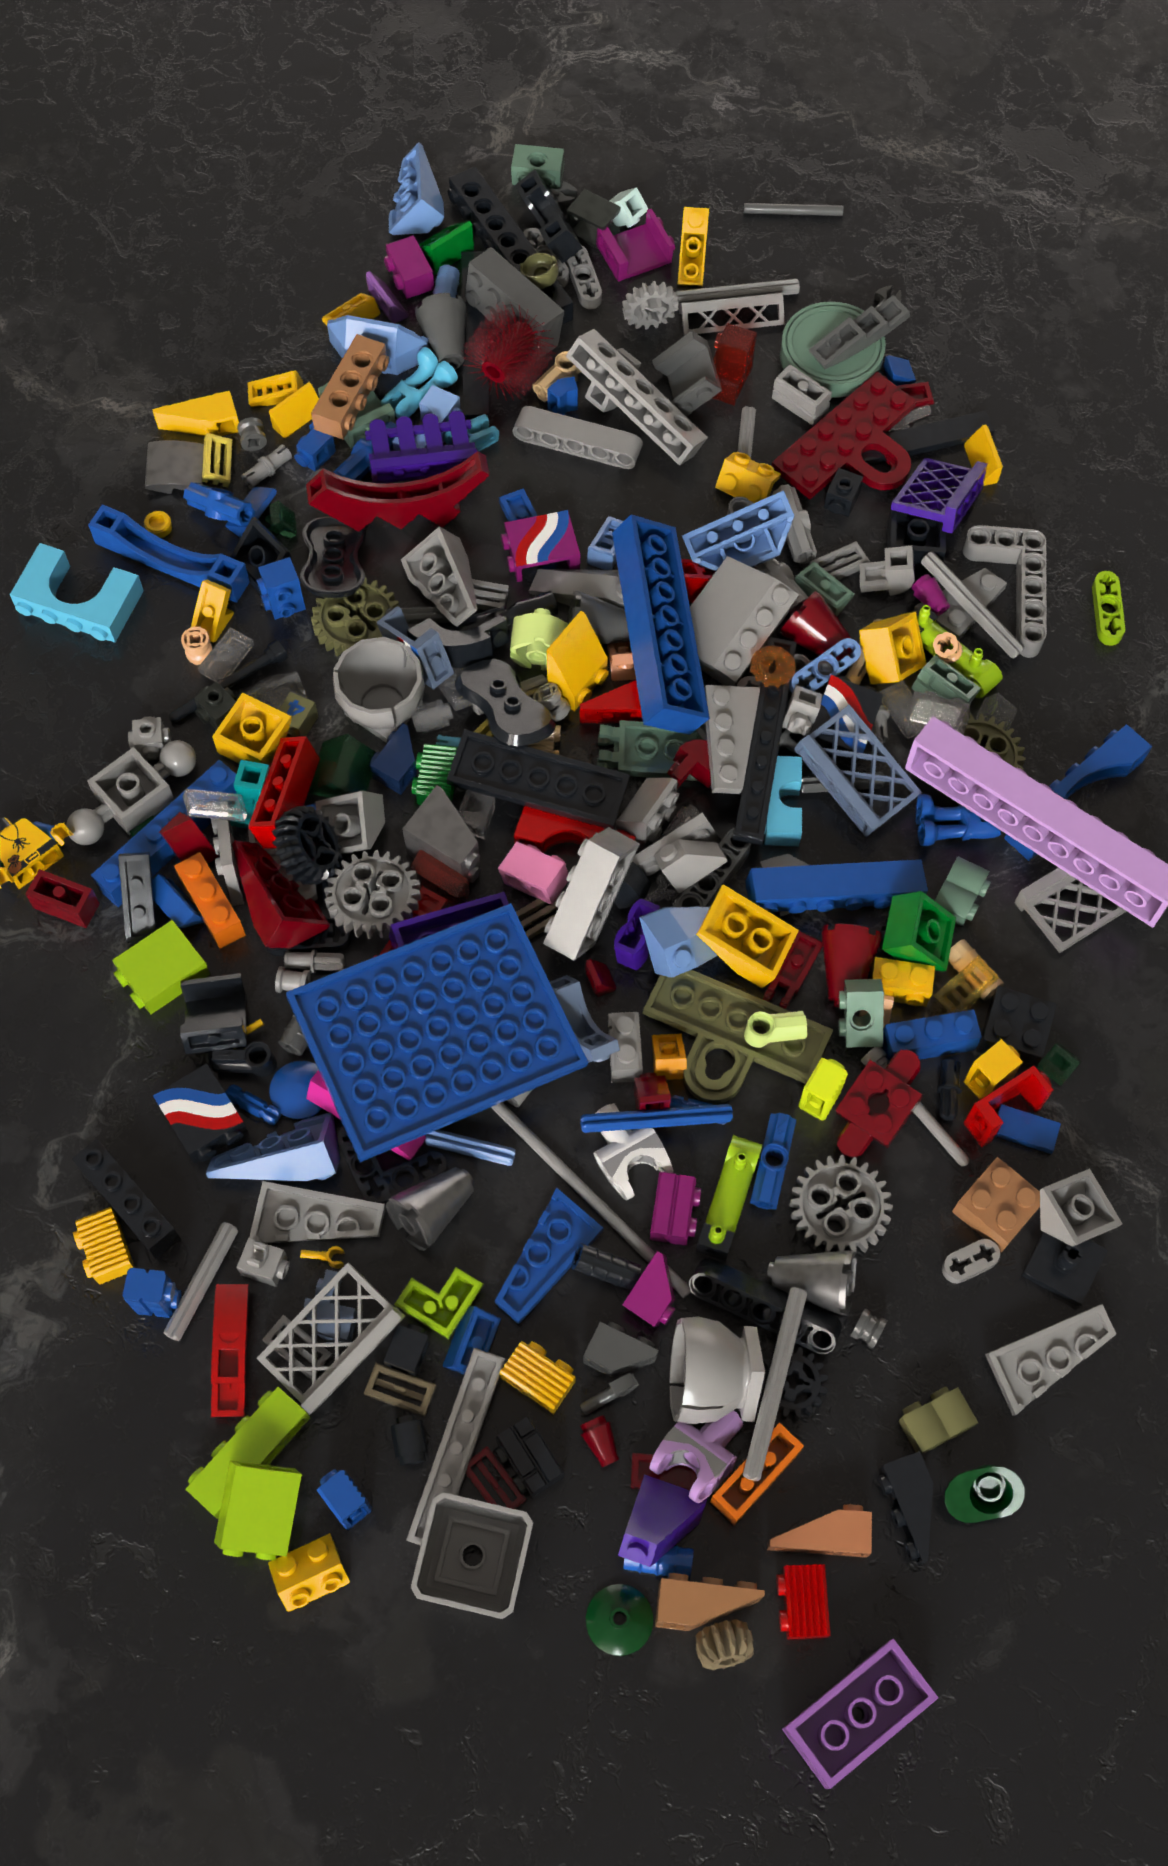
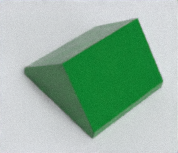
M471 221L449 225L419 244L434 275L437 274L440 266L452 265L460 260L461 252L474 251Z

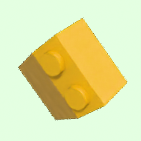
M582 611L576 615L547 649V683L557 684L562 693L561 697L566 698L571 706L570 709L575 712L581 703L590 699L592 690L597 685H602L609 674L607 670L608 658L586 614Z
M723 884L696 935L738 975L758 987L764 988L776 978L799 930Z

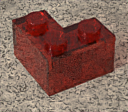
M727 323L723 333L719 332L714 343L717 351L713 361L722 391L712 397L713 399L735 405L753 368L757 332Z

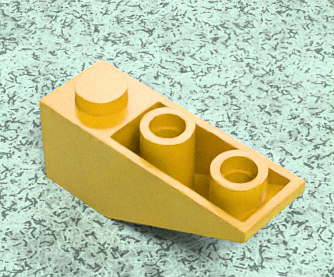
M684 207L677 285L703 287L709 217L708 208Z
M230 391L152 409L158 429L205 436L206 433L225 436L238 432L237 426L239 421Z

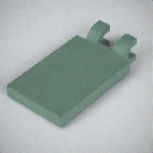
M620 720L619 727L600 725L598 746L614 744V752L599 750L597 766L608 769L617 768V771L630 774L633 777L669 778L670 776L667 772L675 763L673 759L679 747L688 741L703 740V738L696 730L687 735L643 725V722ZM689 775L686 779L688 781H698L692 775Z

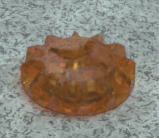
M765 646L757 650L752 656L750 672L754 674L755 681L764 683L765 687L771 685L776 686L778 689L783 684L788 685L795 674L796 665L792 655L781 647ZM773 660H776L777 670L769 674V666L773 663Z

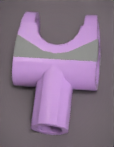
M733 1410L718 1421L705 1423L700 1430L691 1424L678 1422L667 1433L655 1451L650 1463V1470L659 1475L664 1470L668 1471L670 1468L678 1465L691 1468L697 1474V1479L692 1485L688 1496L695 1503L704 1501L720 1487L736 1465L737 1457L725 1449V1446L743 1427V1421H741L737 1412Z

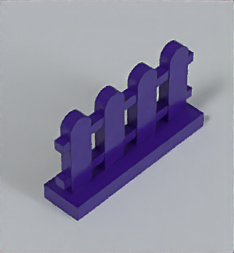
M456 410L449 414V422L439 423L438 417L432 413L424 415L422 419L423 425L413 426L411 419L406 416L399 417L396 420V428L386 429L384 421L380 419L371 421L369 425L370 430L365 431L366 440H371L373 453L369 454L372 483L381 484L425 479L443 473L464 462L478 451L475 442L469 443L467 429H471V419L465 420L464 414ZM450 431L453 445L443 446L441 432ZM424 434L426 448H416L414 435ZM398 437L399 451H390L388 438Z

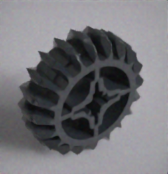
M304 805L292 808L280 815L279 820L275 822L276 829L272 831L276 837L272 844L277 847L275 855H279L281 859L279 865L286 867V875L292 874L294 881H301L303 885L319 884L334 876L335 868H340L339 861L343 858L339 853L342 849V846L338 844L340 836L335 834V826L330 825L329 816L323 817L321 809L315 810L313 806L307 807Z

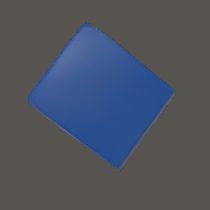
M890 355L885 357L883 368L888 380L896 386L916 383L909 360Z

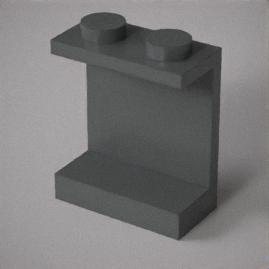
M690 331L652 360L654 368L668 377L674 398L670 402L685 416L690 415L694 410L722 391L708 341L693 331Z

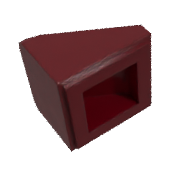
M592 959L586 960L585 973L595 996L600 997L615 991L617 987L607 965Z

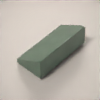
M814 561L795 577V582L808 597L815 591L821 594L836 617L855 594Z

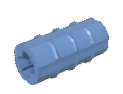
M450 265L440 266L433 294L450 293L451 297L456 298L460 277L459 270Z

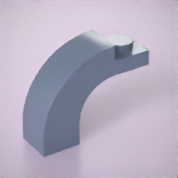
M568 975L550 981L588 1062L605 1061L610 1058V1054L620 1051L618 1040L601 1031L591 1018L584 1001L580 982Z

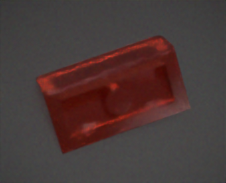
M423 850L417 853L410 866L411 870H415L416 873L456 898L468 897L470 893L469 881L465 876Z

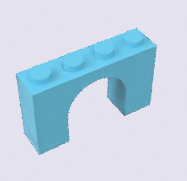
M39 543L10 593L16 610L25 616L33 615L42 618L49 624L57 623L66 626L71 631H81L92 635L98 640H108L116 643L144 591L139 575L113 567L102 589L94 598L79 604L65 603L56 598V592L70 568L66 554L63 550Z

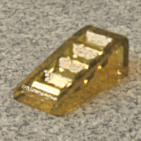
M978 955L933 996L949 1014L967 1011L999 979V976ZM976 967L986 976L987 980L985 982H982L973 972ZM967 976L978 986L975 991L964 981ZM958 985L969 994L966 999L955 989ZM950 993L959 1001L960 1004L957 1007L947 998Z

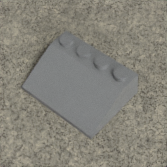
M727 556L690 606L701 670L723 686H736L755 660V657L758 656L766 645L769 637L774 634L790 612L799 594L778 579Z

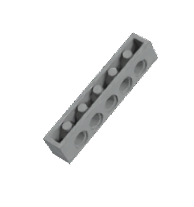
M595 329L576 339L566 357L679 466L695 456L708 438Z

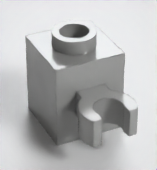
M796 685L786 707L782 727L792 733L807 736L820 710L823 694Z
M248 1238L236 1268L241 1276L277 1287L279 1279L283 1280L286 1277L290 1262L287 1261L288 1257L283 1249Z

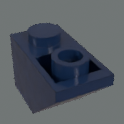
M402 723L397 731L391 732L385 747L381 752H376L370 762L373 779L400 795L417 775L408 726Z

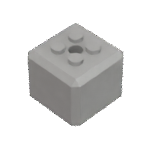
M445 1492L432 1498L411 1584V1589L416 1598L500 1619L513 1613L533 1526L528 1513ZM470 1545L478 1546L483 1553L481 1562L476 1566H469L463 1560V1551Z

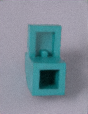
M246 760L240 761L233 784L237 797L230 818L231 826L249 828L250 820L270 769L268 764Z

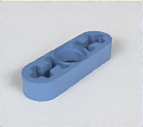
M850 638L843 639L796 672L790 679L789 689L791 693H793L795 686L799 683V679L803 681L812 674L815 679L810 681L806 688L815 692L828 682L831 674L837 676L854 664L861 655V648L858 642ZM843 647L845 649L851 648L853 651L850 654L851 658L845 656L838 662L836 657L843 652ZM819 662H829L832 666V673L830 675H822L818 671Z

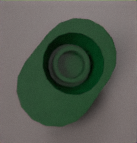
M984 1465L956 1475L949 1482L945 1490L944 1502L948 1512L955 1519L964 1523H976L1012 1515L1021 1507L1024 1501L1025 1488L1021 1478L1014 1471L1006 1467Z

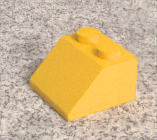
M916 611L876 621L859 630L860 645L863 648L866 661L865 668L869 675L870 684L900 682L927 664Z
M242 693L212 736L217 752L239 764L241 760L271 766L280 739L287 736L292 717Z

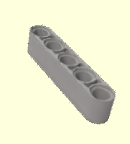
M532 406L521 408L512 430L513 435L523 442L623 469H632L635 466L643 445L641 438L633 433Z

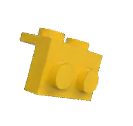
M733 452L724 459L715 488L733 497H745L751 502L756 503L769 497L773 484L779 479L781 474L774 471L771 465L751 460L750 456L745 453Z
M330 1533L287 1553V1556H280L276 1560L268 1562L277 1593L288 1612L301 1608L328 1593L335 1592L350 1582Z

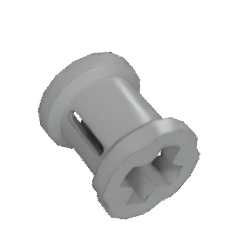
M279 966L275 980V991L282 993L283 990L290 991L310 983V970L297 972L286 970L285 967Z

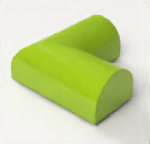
M457 1267L439 1294L411 1278L394 1305L449 1340L483 1287V1283Z

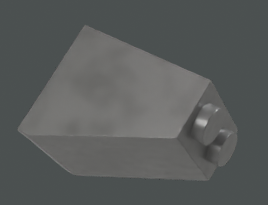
M436 785L403 827L407 855L464 889L469 882L473 883L481 872L478 842L444 790Z

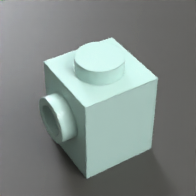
M637 187L621 191L610 200V202L621 207V211L613 219L614 225L618 227L626 225L629 228L640 221L639 217L648 210Z

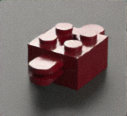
M910 1050L896 1052L885 1069L869 1060L840 1102L835 1112L848 1121L837 1138V1146L844 1156L849 1158L862 1156L873 1139L889 1148L922 1099V1094L910 1087L920 1071V1060L914 1052Z

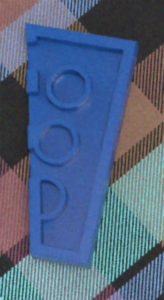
M556 1188L534 1232L525 1244L522 1254L496 1297L495 1304L520 1324L571 1268L575 1252L580 1243L591 1246L603 1232L604 1228Z

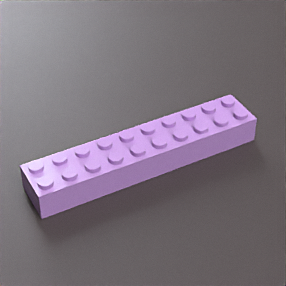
M933 716L914 739L905 766L907 771L1152 928L1156 925L1168 908V864L1157 858L1152 851L1130 841L1125 834L1111 829L1100 818L1089 815L1078 808L1073 801L1064 799L1054 793L1049 786L1035 781L1022 769L1015 768L1005 762L997 753L986 750L978 745L973 738L964 736L953 729L946 721H940Z

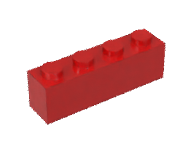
M307 736L284 737L280 739L248 826L263 849L277 848L272 844L276 839L272 831L276 829L275 822L279 820L280 815L297 806L301 807L305 803L320 760Z

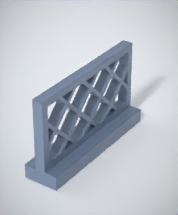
M850 705L846 706L810 735L808 734L800 740L794 748L795 752L802 757L804 763L865 837H868L922 793ZM845 715L854 723V732L839 731V720ZM832 725H834V730L828 729ZM821 734L833 735L832 749L822 748L815 738ZM838 736L853 738L852 752L837 750ZM858 739L870 742L872 745V755L857 753ZM836 755L851 757L850 771L840 770L837 767ZM856 758L871 760L870 774L855 772ZM876 761L886 762L889 765L890 777L875 775ZM855 778L870 780L869 794L856 790L854 787ZM875 780L889 782L888 796L874 794ZM894 783L904 784L912 794L907 798L893 797ZM873 800L888 802L887 813L883 817L879 818L872 809ZM893 803H899L893 808Z

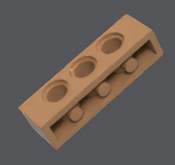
M356 334L311 412L314 430L343 440L348 430L351 431L353 429L357 414L365 408L370 391L375 390L378 377L388 367L389 356L386 353L385 343Z

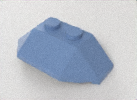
M350 315L342 316L335 320H328L327 323L330 343L341 358L344 357L356 334L385 343L389 364L387 369L381 372L383 374L399 375L417 366L418 352L423 347L429 348L428 338L418 336L414 331L399 324Z
M783 490L684 534L682 538L692 561L715 572L727 556L750 567H755L780 556L795 516Z

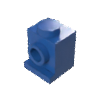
M312 422L309 425L310 432L302 436L296 445L297 453L294 455V458L302 467H308L315 472L336 452L333 436L314 430Z

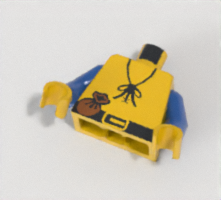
M7 818L0 819V889H2L1 885L7 881L14 882L17 888L21 889L34 879L39 869L45 871L64 857L55 841L60 846H63L65 844L63 839L74 835L65 823H58L53 826L38 821L31 823L26 818H22L15 824H12Z

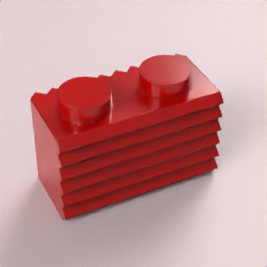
M825 1564L784 1566L782 1574H777L776 1576L778 1596H784L785 1609L779 1610L780 1631H786L787 1640L830 1637Z

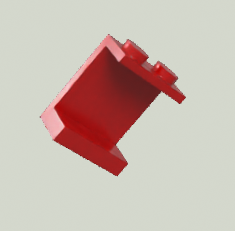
M1035 1065L976 1102L965 1119L964 1125L983 1148L992 1142L1004 1123L995 1110L1001 1104L1004 1105L1021 1094L1035 1113L1040 1111L1053 1092L1049 1078L1045 1073L1039 1072Z

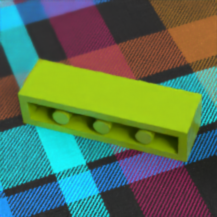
M279 1387L273 1392L269 1390L261 1397L257 1404L259 1408L251 1417L245 1416L235 1427V1435L228 1442H221L211 1455L213 1459L205 1468L199 1467L188 1480L190 1484L185 1490L218 1520L230 1460L269 1465L310 1419L308 1413Z

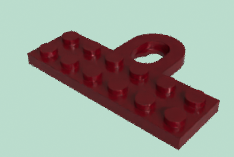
M877 371L778 456L771 466L774 468V471L781 474L780 476L808 499H812L833 480L838 468L847 469L849 472L863 476V482L871 488L877 490L898 488L904 484L909 476L911 458L908 452L886 435V433L915 408L917 401ZM869 450L881 452L885 456L891 470L883 473L874 469L864 461L862 454Z

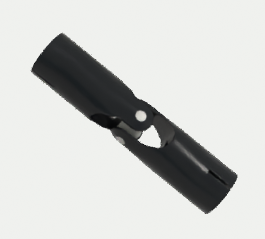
M552 591L519 600L507 610L506 607H498L471 615L458 627L451 622L446 623L447 630L452 631L473 629L485 623L486 618L495 612V617L501 615L507 619L509 629L512 627L510 624H513V619L516 616L534 613V610L538 608L547 609L552 616L558 615V607Z

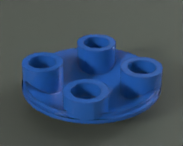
M294 1061L286 1064L276 1072L270 1083L269 1094L273 1106L279 1108L282 1115L304 1120L315 1117L322 1110L321 1107L306 1099L310 1080L318 1071L317 1065L309 1061Z

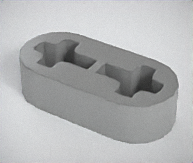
M981 1239L965 1246L946 1257L942 1264L943 1276L952 1283L958 1284L993 1268L1000 1258V1249L990 1239ZM980 1248L984 1251H991L992 1255L989 1257V1262L986 1258L974 1260V1257L980 1253ZM953 1261L956 1264L968 1262L969 1265L965 1266L961 1271L962 1275L958 1271L952 1272L950 1270Z

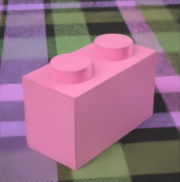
M516 841L498 867L504 884L537 899L539 898L550 905H553L568 883L566 879L569 872L565 861L556 855H546L531 844L526 846Z

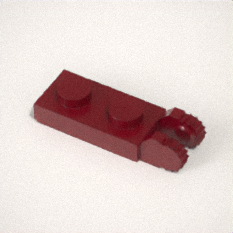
M798 931L776 978L770 983L762 1000L772 1001L777 987L780 986L788 990L779 1004L781 1008L787 1010L794 995L798 994L821 952L823 942Z

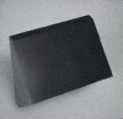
M252 517L230 557L245 563L250 584L260 593L256 581L261 578L258 567L288 557L291 558V554L256 517Z

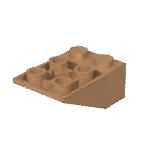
M668 1573L667 1579L661 1578L659 1583L655 1627L682 1631L693 1630L760 1602L765 1596V1590H757V1584L752 1582L737 1581V1584L732 1587L724 1586L723 1580L718 1578L703 1577L699 1583L688 1581L689 1576L685 1574Z

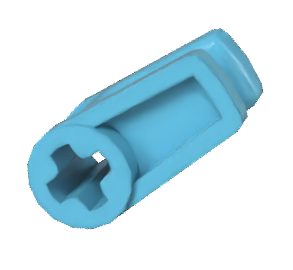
M486 414L471 419V429H467L469 443L475 442L479 452L498 441L499 430L495 426L489 427V418ZM450 431L444 435V441L447 445H453Z

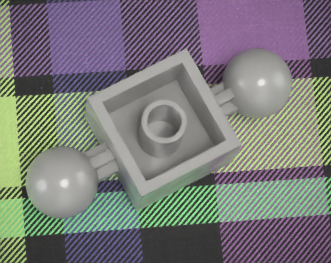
M181 740L168 742L161 749L159 762L153 767L133 747L87 780L94 797L101 805L94 810L88 808L78 809L68 817L66 826L74 834L69 836L71 840L80 845L94 844L103 835L104 823L112 817L130 835L129 831L152 815L155 816L174 801L170 787L164 779L169 775L182 777L194 769L196 753L192 746Z

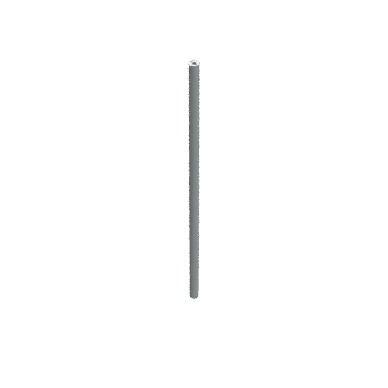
M503 1102L491 1107L647 1263H650L655 1252ZM668 1265L672 1287L685 1298L691 1292L689 1285Z

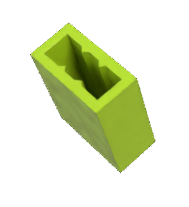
M173 920L112 960L117 968L113 973L123 988L129 985L133 991L130 997L139 1009L145 1007L150 1015L183 993L181 981L206 978L210 975L205 961Z
M230 1460L214 1541L220 1549H223L222 1553L224 1555L242 1557L243 1552L256 1553L255 1557L263 1560H276V1555L287 1556L302 1476L295 1468Z

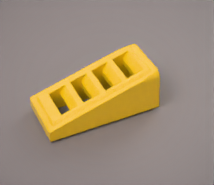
M294 370L247 382L250 407L277 405L304 386L303 380L298 372ZM262 389V396H258V390Z

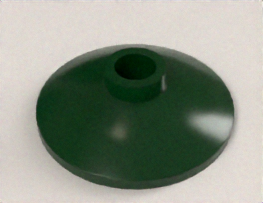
M623 1584L607 1586L592 1598L587 1608L586 1627L593 1643L608 1654L616 1656L632 1654L647 1642L652 1632L653 1612L650 1603L634 1587ZM617 1612L624 1613L626 1616L625 1624H615L613 1616Z

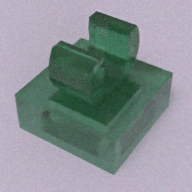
M279 501L270 504V514L265 517V521L271 527L267 529L275 537L279 534H282L287 539L296 536L295 512Z

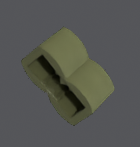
M947 1386L930 1395L933 1401L925 1405H921L920 1401H917L902 1410L904 1416L898 1422L915 1452L920 1451L921 1455L978 1424L976 1417L958 1387L951 1391Z

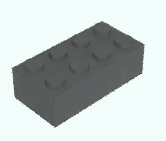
M492 247L469 262L465 299L471 306L478 309L489 322H493V319L490 317L491 315H489L492 314L491 310L498 317L499 314L497 313H500V311H497L498 309H501L505 314L508 313L507 316L511 314L513 319L514 315H516L518 321H520L521 313L523 323L525 322L530 328L533 325L537 326L533 329V332H538L535 333L536 336H542L540 338H554L535 339L534 341L543 343L541 345L546 344L544 347H539L550 352V350L552 351L558 346L565 312L559 305Z

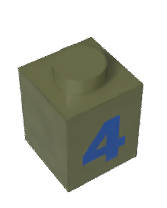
M292 692L288 694L279 709L292 717L286 737L307 736L318 718L315 702Z

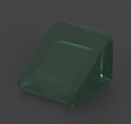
M1056 1043L1037 1068L1062 1086L1082 1061L1063 1045Z

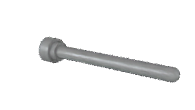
M874 1047L861 1059V1062L866 1066L869 1060H872L885 1069L889 1060L886 1058L887 1053L881 1047ZM919 1102L913 1111L914 1114L960 1166L968 1165L969 1157L926 1107Z

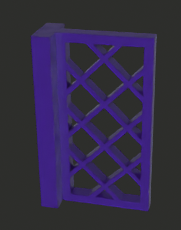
M924 458L892 501L891 510L943 522L942 531L952 534L982 490L988 463L977 461L973 468H967Z

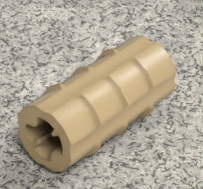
M965 939L960 940L951 947L948 961L953 966V969L960 973L963 980H966L973 988V991H976L984 1001L994 995L998 986L1003 987L1004 982Z

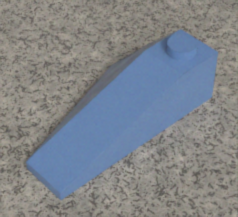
M418 142L402 160L398 182L401 185L393 197L396 207L395 210L390 211L388 218L389 233L392 235L429 233L434 226L438 227L444 219L443 199L423 145Z

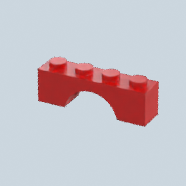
M524 806L514 833V844L516 841L526 846L531 844L542 853H545L550 847L559 843L571 842L581 845L585 839H590L596 832L600 833L606 828ZM616 830L635 841L636 837L624 830Z

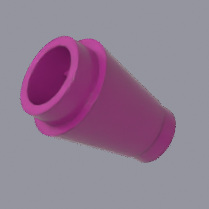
M926 574L912 585L913 596L924 605H929L930 610L937 616L942 615L949 609L950 604L947 602L935 577L931 578L929 574Z

